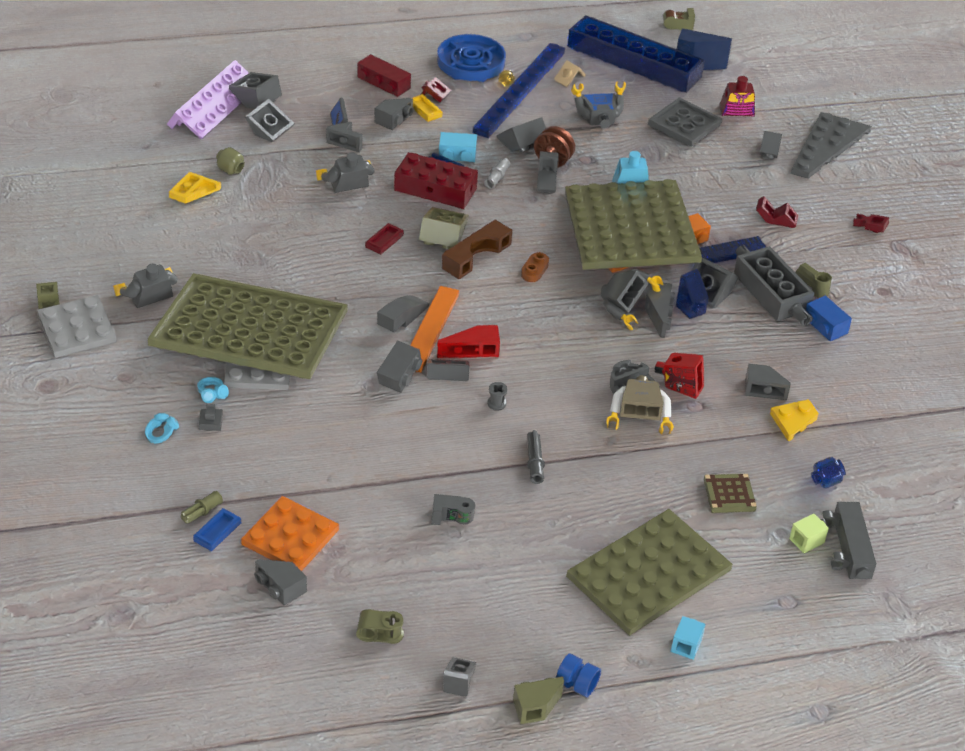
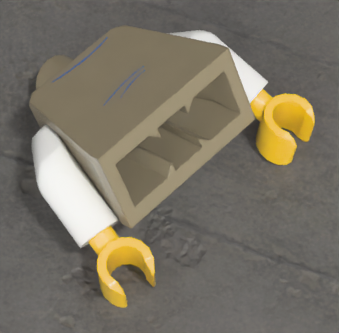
M640 375L636 379H629L626 386H622L614 393L610 408L612 413L606 420L607 428L611 421L616 422L615 430L619 428V418L617 416L620 414V417L661 421V418H663V422L659 426V433H663V426L669 428V434L673 430V423L669 421V417H671V400L663 390H660L658 382L648 381L646 376Z

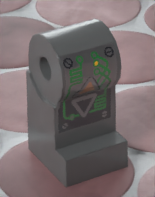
M434 494L432 525H441V521H455L463 525L471 523L475 514V502L467 497Z

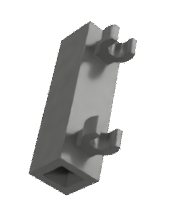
M837 502L835 512L825 510L822 512L824 519H820L828 528L836 526L842 552H833L834 560H831L832 569L841 570L846 568L849 579H872L877 563L860 502Z

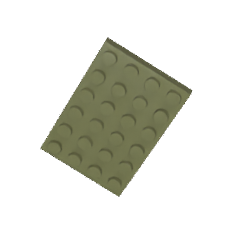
M667 509L567 570L566 577L630 636L731 571L733 564L674 512Z

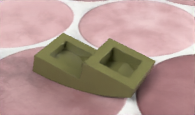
M57 282L36 284L39 309L60 304Z

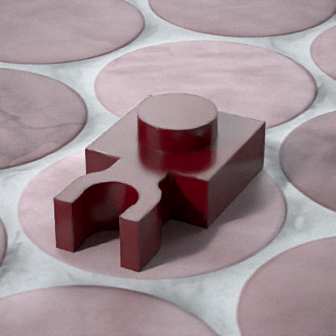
M857 214L856 218L853 219V226H864L865 230L875 233H884L889 225V217L871 214L868 217L863 214Z

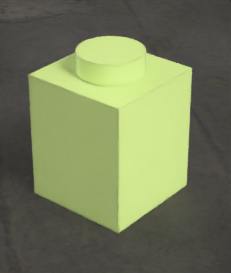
M813 513L793 523L789 539L803 553H806L825 543L829 528Z

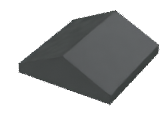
M269 99L245 117L254 134L269 142H273L295 124Z

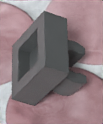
M206 404V409L200 410L199 430L221 431L223 409H216L215 404Z

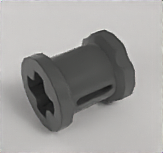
M502 382L490 384L488 407L497 411L504 409L507 403L505 399L507 386Z

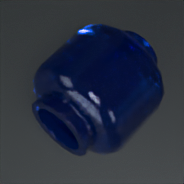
M832 456L814 463V472H811L814 483L816 485L820 484L824 489L843 482L844 475H846L845 468L840 459L836 460Z

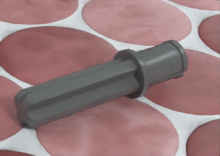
M533 430L527 434L529 453L527 466L530 469V481L534 484H540L545 478L543 473L545 462L542 459L540 434Z

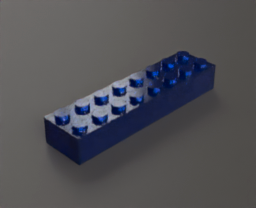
M585 15L569 29L567 47L587 54L590 57L600 59L605 63L631 71L634 74L644 76L649 80L670 86L678 91L687 93L702 78L704 59Z

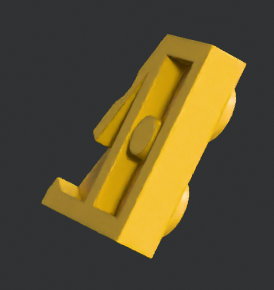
M188 172L169 191V198L186 204L220 190L221 182Z
M809 399L771 407L770 415L787 441H791L797 432H802L806 429L807 425L816 421L819 414Z

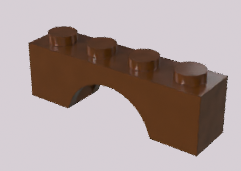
M496 219L449 250H446L442 254V269L457 279H461L472 271L473 255L485 251L500 253L509 247L512 243L513 230Z

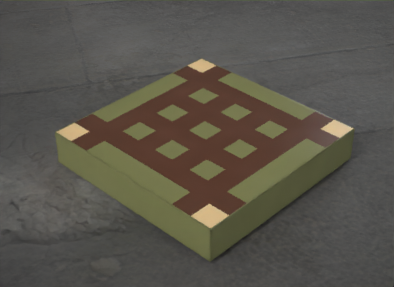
M748 474L704 475V484L711 513L756 512L757 505Z

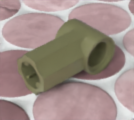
M806 262L801 264L796 270V274L812 288L815 297L821 298L825 295L828 297L832 276L826 272L816 271Z

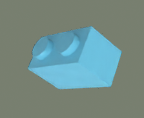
M441 132L439 160L475 162L477 134Z

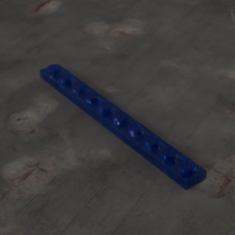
M549 43L473 126L472 133L489 138L565 54V48L558 44Z

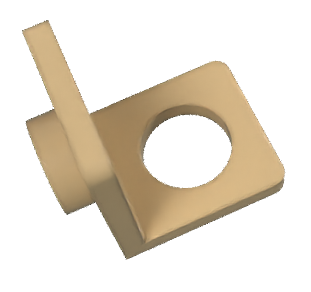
M566 60L554 80L568 87L577 73L583 77L586 74L580 67Z

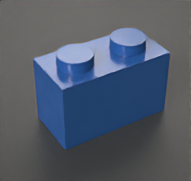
M826 295L807 303L806 312L812 316L810 324L829 341L849 333L852 318Z

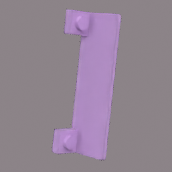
M234 60L178 109L167 125L173 129L177 124L179 126L185 124L197 137L202 139L242 103L229 90L228 86L249 73Z

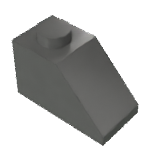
M764 131L760 155H763L762 158L773 160V158L778 157L782 134Z
M748 363L745 377V396L778 400L788 399L791 382L770 366Z

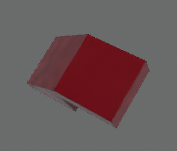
M765 196L758 199L756 211L766 223L790 228L796 227L798 214L789 203L775 209Z

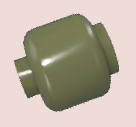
M227 147L217 153V166L227 174H238L244 168V157L235 149Z

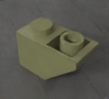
M563 677L546 678L540 681L523 682L514 685L513 702L520 724L542 721L547 718L562 696Z

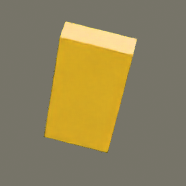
M423 94L412 98L414 110L427 122L442 117V111Z

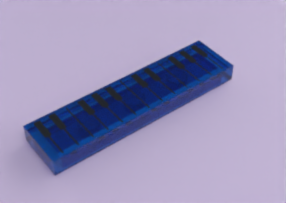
M759 236L700 247L699 249L702 258L712 263L737 259L736 249L739 246L745 245L750 252L765 248L766 246Z

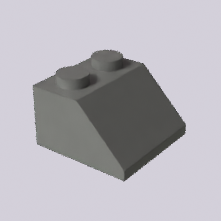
M250 72L228 86L229 90L246 108L256 109L269 99L271 102H275L277 98L282 96L278 75Z
M541 117L512 127L496 136L511 152L519 150L520 153L530 149V145H534L535 140L546 129V126Z
M702 258L701 263L694 264L680 291L715 309L730 295L739 277Z

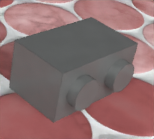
M397 340L376 372L379 384L401 393L405 386H409L412 375L422 365L420 349Z

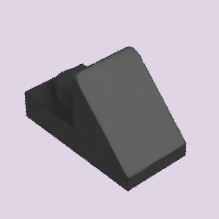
M352 122L331 125L326 128V143L360 153L363 149V134L352 131Z
M452 657L444 670L443 691L467 697L471 677L475 672L476 662Z

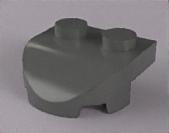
M623 360L616 363L610 376V389L614 394L622 386H626L629 379H636L640 375L646 376L648 381H655L649 375L650 367L642 362L640 365L631 363V360Z

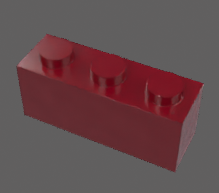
M372 54L357 63V78L396 97H399L411 88V73Z

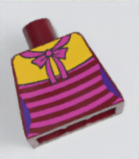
M739 76L737 83L729 82L719 105L722 116H755V92L752 83H748L747 77Z

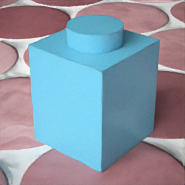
M682 616L673 638L671 652L694 660L703 638L705 623Z

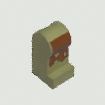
M687 8V12L665 11L663 13L664 26L667 29L682 30L683 28L693 30L695 22L694 8Z

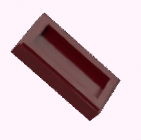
M387 223L365 242V248L382 255L404 236V230Z

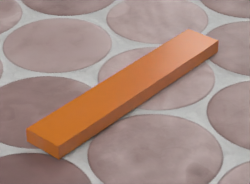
M444 286L439 287L410 345L420 349L422 365L416 372L422 373L459 297V290Z

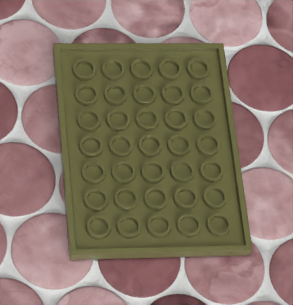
M665 179L663 181L647 180L642 183L628 181L625 184L610 182L608 184L592 183L582 186L577 184L565 186L566 200L583 270L701 263L702 255L676 180Z
M193 273L148 337V346L215 359L221 362L234 363L240 366L253 367L259 370L287 374L302 379H311L348 311V304Z

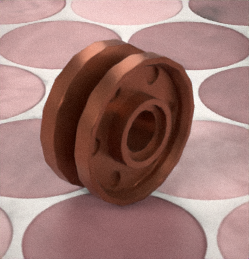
M550 126L544 129L534 142V150L538 158H540V151L559 153L557 168L565 165L574 154L575 142L570 133L558 126Z

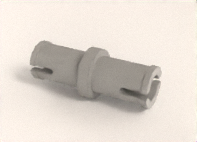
M501 158L498 164L490 170V175L484 181L487 188L494 189L498 181L503 179L505 171L510 166L508 159Z

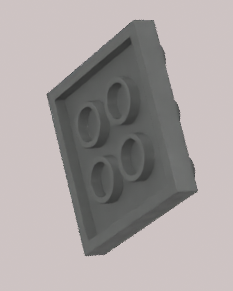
M679 97L649 118L648 125L692 147L722 124L723 118Z

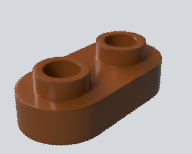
M542 252L532 254L522 267V279L527 282L540 280L549 266V257Z

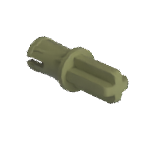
M213 491L205 498L197 499L195 504L183 510L180 517L188 524L200 516L208 515L211 509L223 503V498L218 491Z

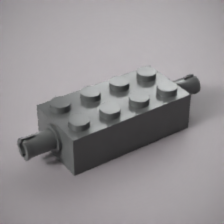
M745 245L739 246L736 249L737 259L734 274L739 277L740 282L777 322L794 316L802 326L810 324L812 316L806 312L807 303L813 301L814 292L770 246L752 252Z

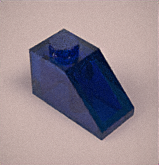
M695 269L681 275L676 307L689 319L705 314L709 297L700 272Z

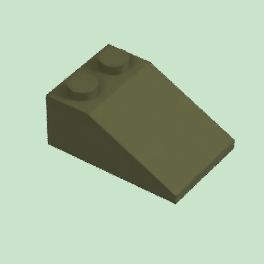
M432 207L422 218L419 240L423 241L426 245L440 244L443 248L450 249L461 241L469 215Z

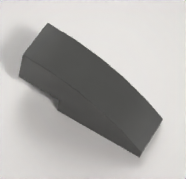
M413 295L397 298L377 312V324L392 332H395L400 326L406 328L429 307V303Z

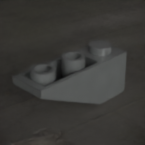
M649 283L644 309L660 337L665 338L666 330H670L672 318L668 317H672L673 305L670 304L674 303L675 292H671L672 284L670 283L658 284L660 286L659 292L653 291Z

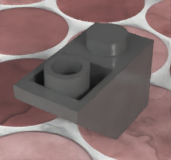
M413 99L384 100L375 107L374 123L393 130L413 114Z
M263 559L255 561V579L260 585H264L269 590L270 595L275 600L278 599L284 606L307 592V576L293 562Z

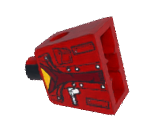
M674 352L671 353L666 362L657 361L654 371L657 374L664 375L666 388L697 399L704 388L703 355Z

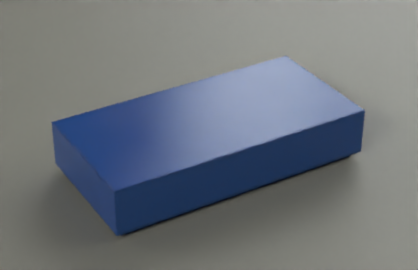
M222 508L193 535V541L212 552L241 524V518Z

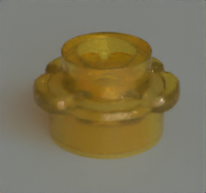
M505 70L499 74L498 81L504 86H510L514 83L515 76L512 71Z

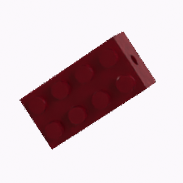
M408 152L394 172V191L465 209L477 189L478 170Z

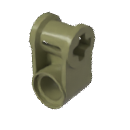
M365 609L360 612L356 636L365 642L373 641L396 644L404 637V630L402 629L403 616L395 611Z

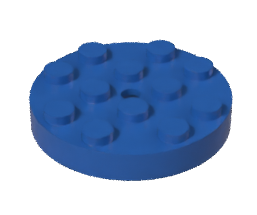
M476 34L456 35L444 40L438 47L437 64L439 68L455 80L484 82L487 79L498 76L505 67V49L499 42L486 36Z

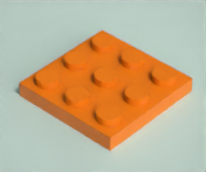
M281 496L241 538V543L243 546L270 560L293 562L303 571L339 531V524Z

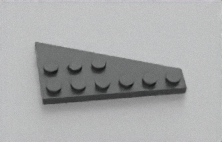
M821 112L792 167L791 174L809 179L821 170V166L829 164L833 157L837 158L849 149L853 142L859 141L864 134L870 133L872 126Z

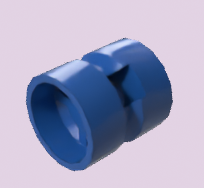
M569 653L563 659L556 678L563 677L564 687L570 688L573 686L574 692L588 698L597 686L602 670L591 663L584 665L583 659Z

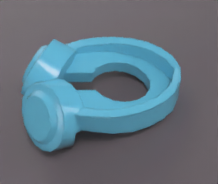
M216 377L203 378L197 384L198 392L205 403H212L216 398L225 399L229 394L228 387L224 385L221 379ZM209 385H215L214 389L205 387Z
M158 413L154 415V418L145 428L146 438L154 444L162 443L171 436L173 430L176 431L179 428V423L168 414ZM163 422H167L164 426L163 435L154 437L152 435L153 430L160 427Z

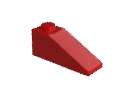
M477 325L439 339L437 342V358L499 357L500 336L498 325Z

